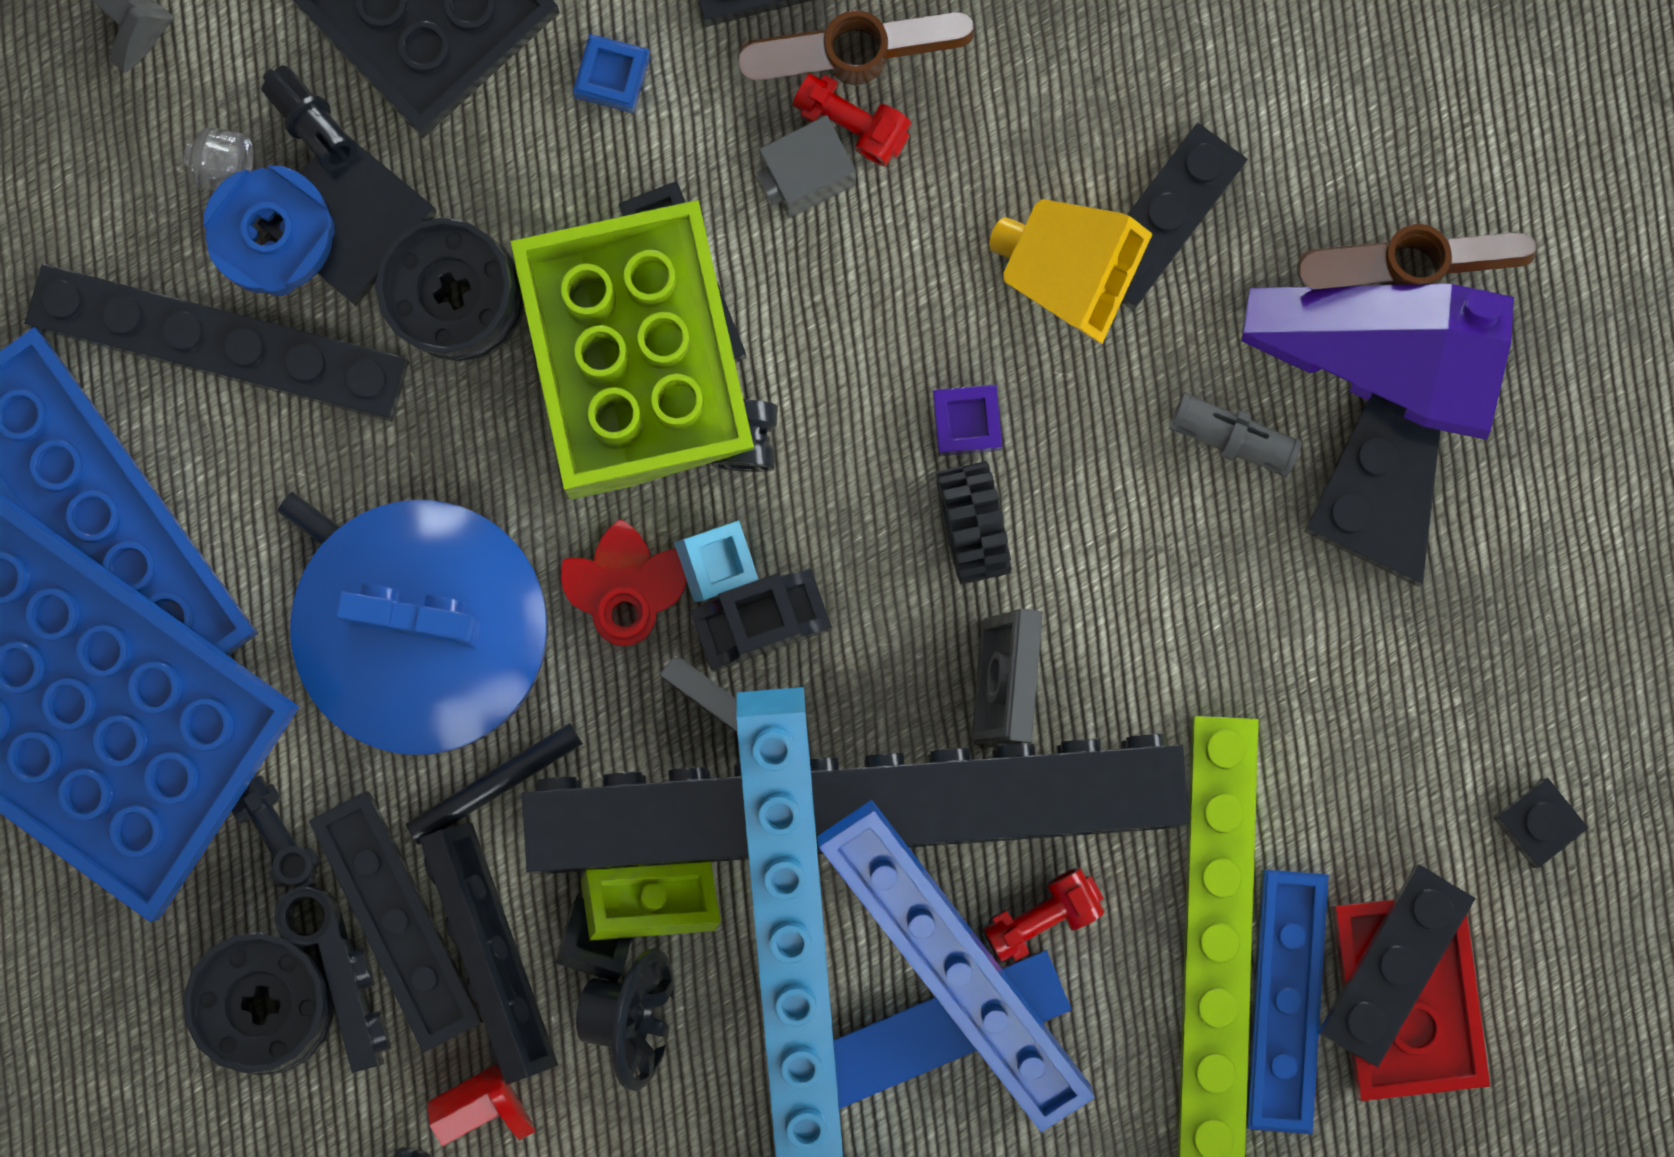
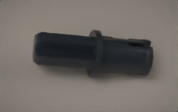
M282 65L276 70L269 69L263 75L265 82L261 90L285 118L284 123L287 132L293 138L302 139L319 159V163L325 170L331 172L345 167L347 163L335 149L340 147L348 158L353 159L357 152V144L351 137L346 135L330 116L331 109L328 102L323 97L314 96L288 66Z

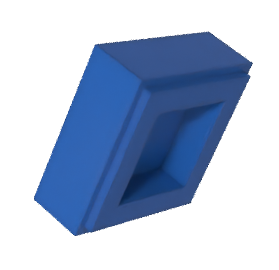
M589 34L573 89L574 98L634 114L650 60V50Z

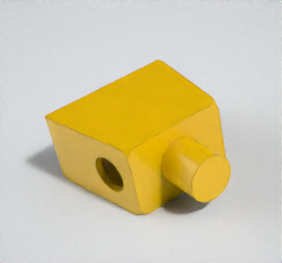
M1041 199L1035 203L1026 224L1008 217L1001 218L992 230L989 246L993 253L1010 259L1003 273V281L1089 338L1103 344L1152 237V233L1132 217L1123 213Z

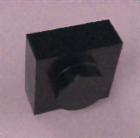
M1549 778L1541 779L1493 818L1533 868H1540L1589 829Z
M577 896L571 905L555 963L617 982L622 975L632 937L590 940L584 898Z

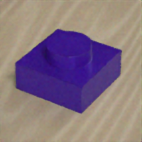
M996 384L933 390L938 456L1002 450Z

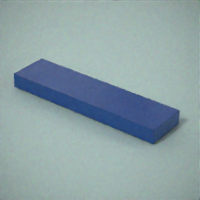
M1266 869L1261 871L1246 1129L1313 1134L1319 1033L1317 1032L1320 1024L1329 874Z
M1047 950L1002 968L1042 1022L1072 1010ZM936 997L833 1040L839 1109L977 1050Z

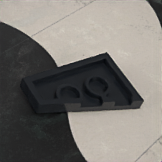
M1373 393L1369 401L1366 400L1304 532L1419 587L1423 584L1441 430L1423 427L1404 418L1406 408Z

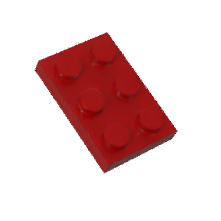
M1395 899L1332 906L1342 988L1345 986ZM1467 915L1379 1067H1373L1351 1053L1357 1100L1369 1101L1491 1087Z

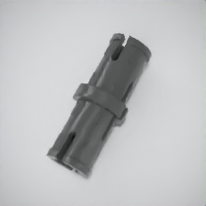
M1186 392L1183 393L1169 426L1171 431L1195 438L1219 449V456L1229 460H1233L1236 456L1260 465L1284 478H1287L1291 472L1302 445V440L1278 433L1252 421L1251 414L1238 410L1235 414L1206 403Z

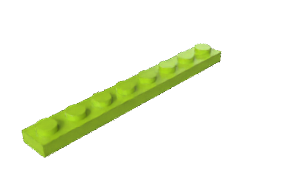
M1192 717L1189 786L1190 824L1188 825L1177 1157H1245L1259 719Z

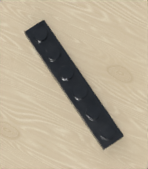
M46 264L41 265L24 322L28 327H36L43 332L393 422L409 366V361L405 357Z

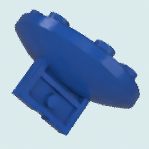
M407 500L382 505L358 515L336 530L320 546L304 570L296 589L290 619V638L296 669L303 686L319 710L335 726L358 741L380 750L404 755H434L461 749L481 740L503 725L518 710L535 684L542 667L548 636L546 603L540 582L527 557L517 544L501 528L476 512L458 505L432 500Z

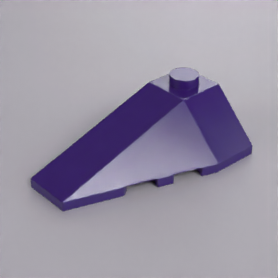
M1455 284L1370 285L1313 289L1310 287L1250 288L1247 295L1241 341L1308 373L1323 369L1351 382L1352 385L1349 392L1369 401L1374 393L1407 409L1404 418L1423 427L1487 440L1491 432L1511 346L1514 297Z

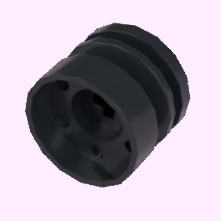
M441 217L415 223L393 239L380 260L375 289L381 314L397 336L436 358L466 362L487 357L509 341L522 321L524 302L514 259L506 248L468 222ZM455 280L465 287L471 288V290L462 295L465 305L460 309L449 302H444V298L452 294L450 283Z
M264 933L235 935L210 948L192 969L183 995L185 1025L197 1048L219 1066L259 1076L287 1073L310 1060L326 1041L335 1015L331 991L322 965L301 947L292 942ZM264 989H269V997L280 1002V1009L278 1013L268 1014L265 1024L260 1025V1015L250 1012L249 1006L251 1000L262 999Z

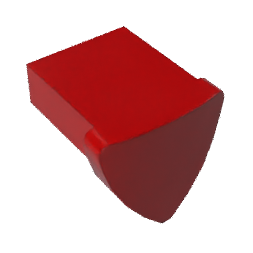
M496 1064L427 1102L429 1126L442 1147L499 1115L519 1141L536 1132L524 1106L511 1085H506L502 1071Z

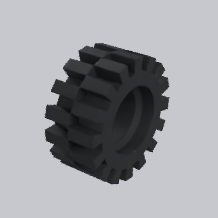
M987 461L936 472V484L943 513V522L960 585L1011 574V557L1007 545V533L1003 524L1002 510H1000L997 489H995L993 475L990 472Z

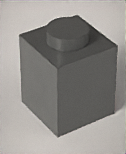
M827 115L759 149L760 162L763 169L754 173L757 182L769 205L772 207L781 202L788 218L856 185V169Z

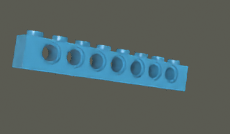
M804 687L737 692L736 720L776 1157H843Z

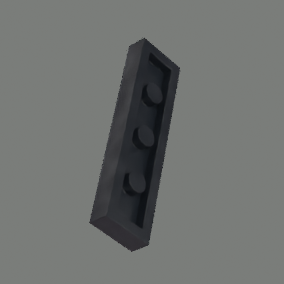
M366 791L309 820L422 1052H427L483 1023L484 1020L470 997L468 988L371 793Z
M473 823L441 829L419 838L425 853L424 864L427 875L436 885L447 915V932L452 942L459 949L468 975L467 984L470 997L481 1011L490 1037L489 1049L492 1059L498 1068L501 1069L506 1085L558 1066Z

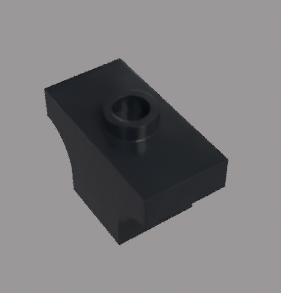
M811 568L787 575H780V572L719 593L717 599L690 610L712 672L832 630Z

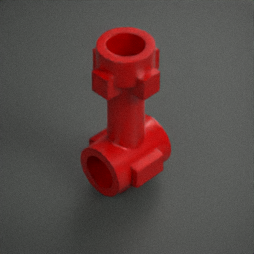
M809 73L797 91L792 103L793 107L802 111L801 118L812 123L818 120L821 115H827L832 122L859 136L860 138L854 149L861 156L879 166L886 167L892 157L895 159L899 157L909 139L910 134L907 131L912 124L904 114L888 105L879 104L874 114L871 115L834 94L838 86L836 80L825 74L820 79Z
M1075 867L1047 883V887L1053 896L1014 919L1010 917L1006 910L990 917L993 923L982 930L998 960L1002 963L1012 957L1014 961H1017L1030 954L1025 942L1063 920H1066L1071 931H1074L1100 918L1105 913L1100 904V901L1104 898L1093 877L1090 875L1085 876L1081 867Z

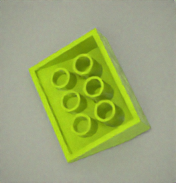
M699 200L510 241L563 487L570 500L632 487L754 450Z

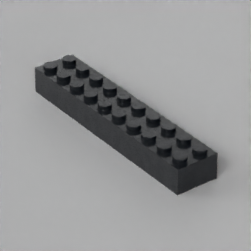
M1150 734L1126 737V740L1120 741L1121 749L1101 751L1100 739L1063 741L1061 745L1056 746L1057 754L1035 755V744L1029 743L996 746V750H992L993 758L970 760L969 748L930 751V755H928L929 763L908 765L904 763V753L867 755L864 760L865 768L839 769L838 758L810 759L816 838L871 800H873L909 848L1176 829L1190 824L1183 745L1166 746L1165 734ZM734 765V777L711 779L710 771H708L707 767L668 770L669 782L646 783V775H642V772L604 774L603 787L582 788V780H577V777L538 779V791L522 792L526 872L541 875L583 872L594 869L748 860L741 765ZM817 840L818 854H823V852L819 849Z

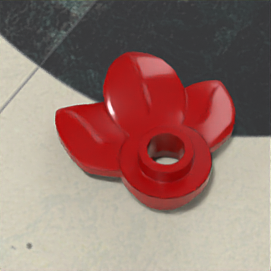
M622 519L617 520L602 536L595 551L594 561L585 558H566L562 562L561 569L562 588L570 603L579 610L592 615L594 626L603 639L621 647L633 646L645 640L655 626L657 613L670 608L680 600L687 582L676 548L660 552L651 557L650 550L639 533ZM622 604H630L637 611L634 623L626 627L617 625L613 620L615 609Z

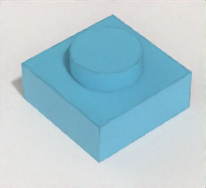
M739 520L674 542L694 602L718 596L719 593L759 580Z

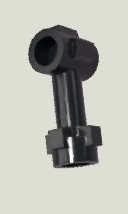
M262 776L253 778L232 809L233 815L240 824L251 820L274 857L273 869L269 874L277 887L288 886L295 889L298 887L315 886L314 879L317 875V866L321 861L311 847L307 849L297 847L273 807L282 799L273 784L268 786Z

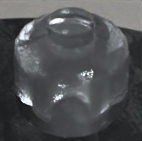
M206 127L198 133L194 142L187 144L184 153V164L189 166L191 180L197 187L215 191L232 174L245 169L249 172L252 171L253 145L245 134Z

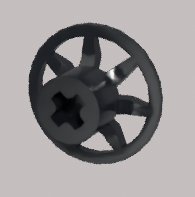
M655 948L647 949L638 956L632 964L624 983L598 978L589 980L581 993L577 1008L576 1029L579 1039L584 1043L612 1047L613 1065L617 1079L625 1089L631 1091L640 1090L651 1081L664 1057L666 1044L653 1050L645 1040L647 1034L668 1038L669 1026L664 1021L652 1017V1009L664 1005L668 1001L669 996L672 999L674 998V975L668 956L663 951ZM660 971H661L662 978H663L661 981H660ZM638 1067L640 1074L634 1078L633 1075Z

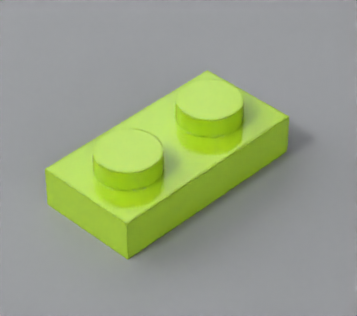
M711 862L586 870L581 878L590 940L712 932L721 923Z

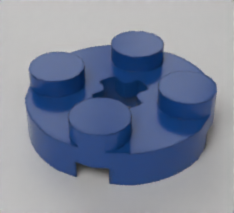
M268 166L270 169L259 168L250 172L245 169L225 179L217 187L207 203L203 227L206 229L205 240L208 246L207 250L211 261L217 269L238 287L253 293L284 296L291 293L296 287L307 283L322 268L332 247L335 224L325 199L317 188L300 173L283 166ZM275 215L283 218L279 227L283 235L276 243L273 241H268L265 245L255 243L259 237L258 231L253 227L255 221L260 217L265 221H270Z

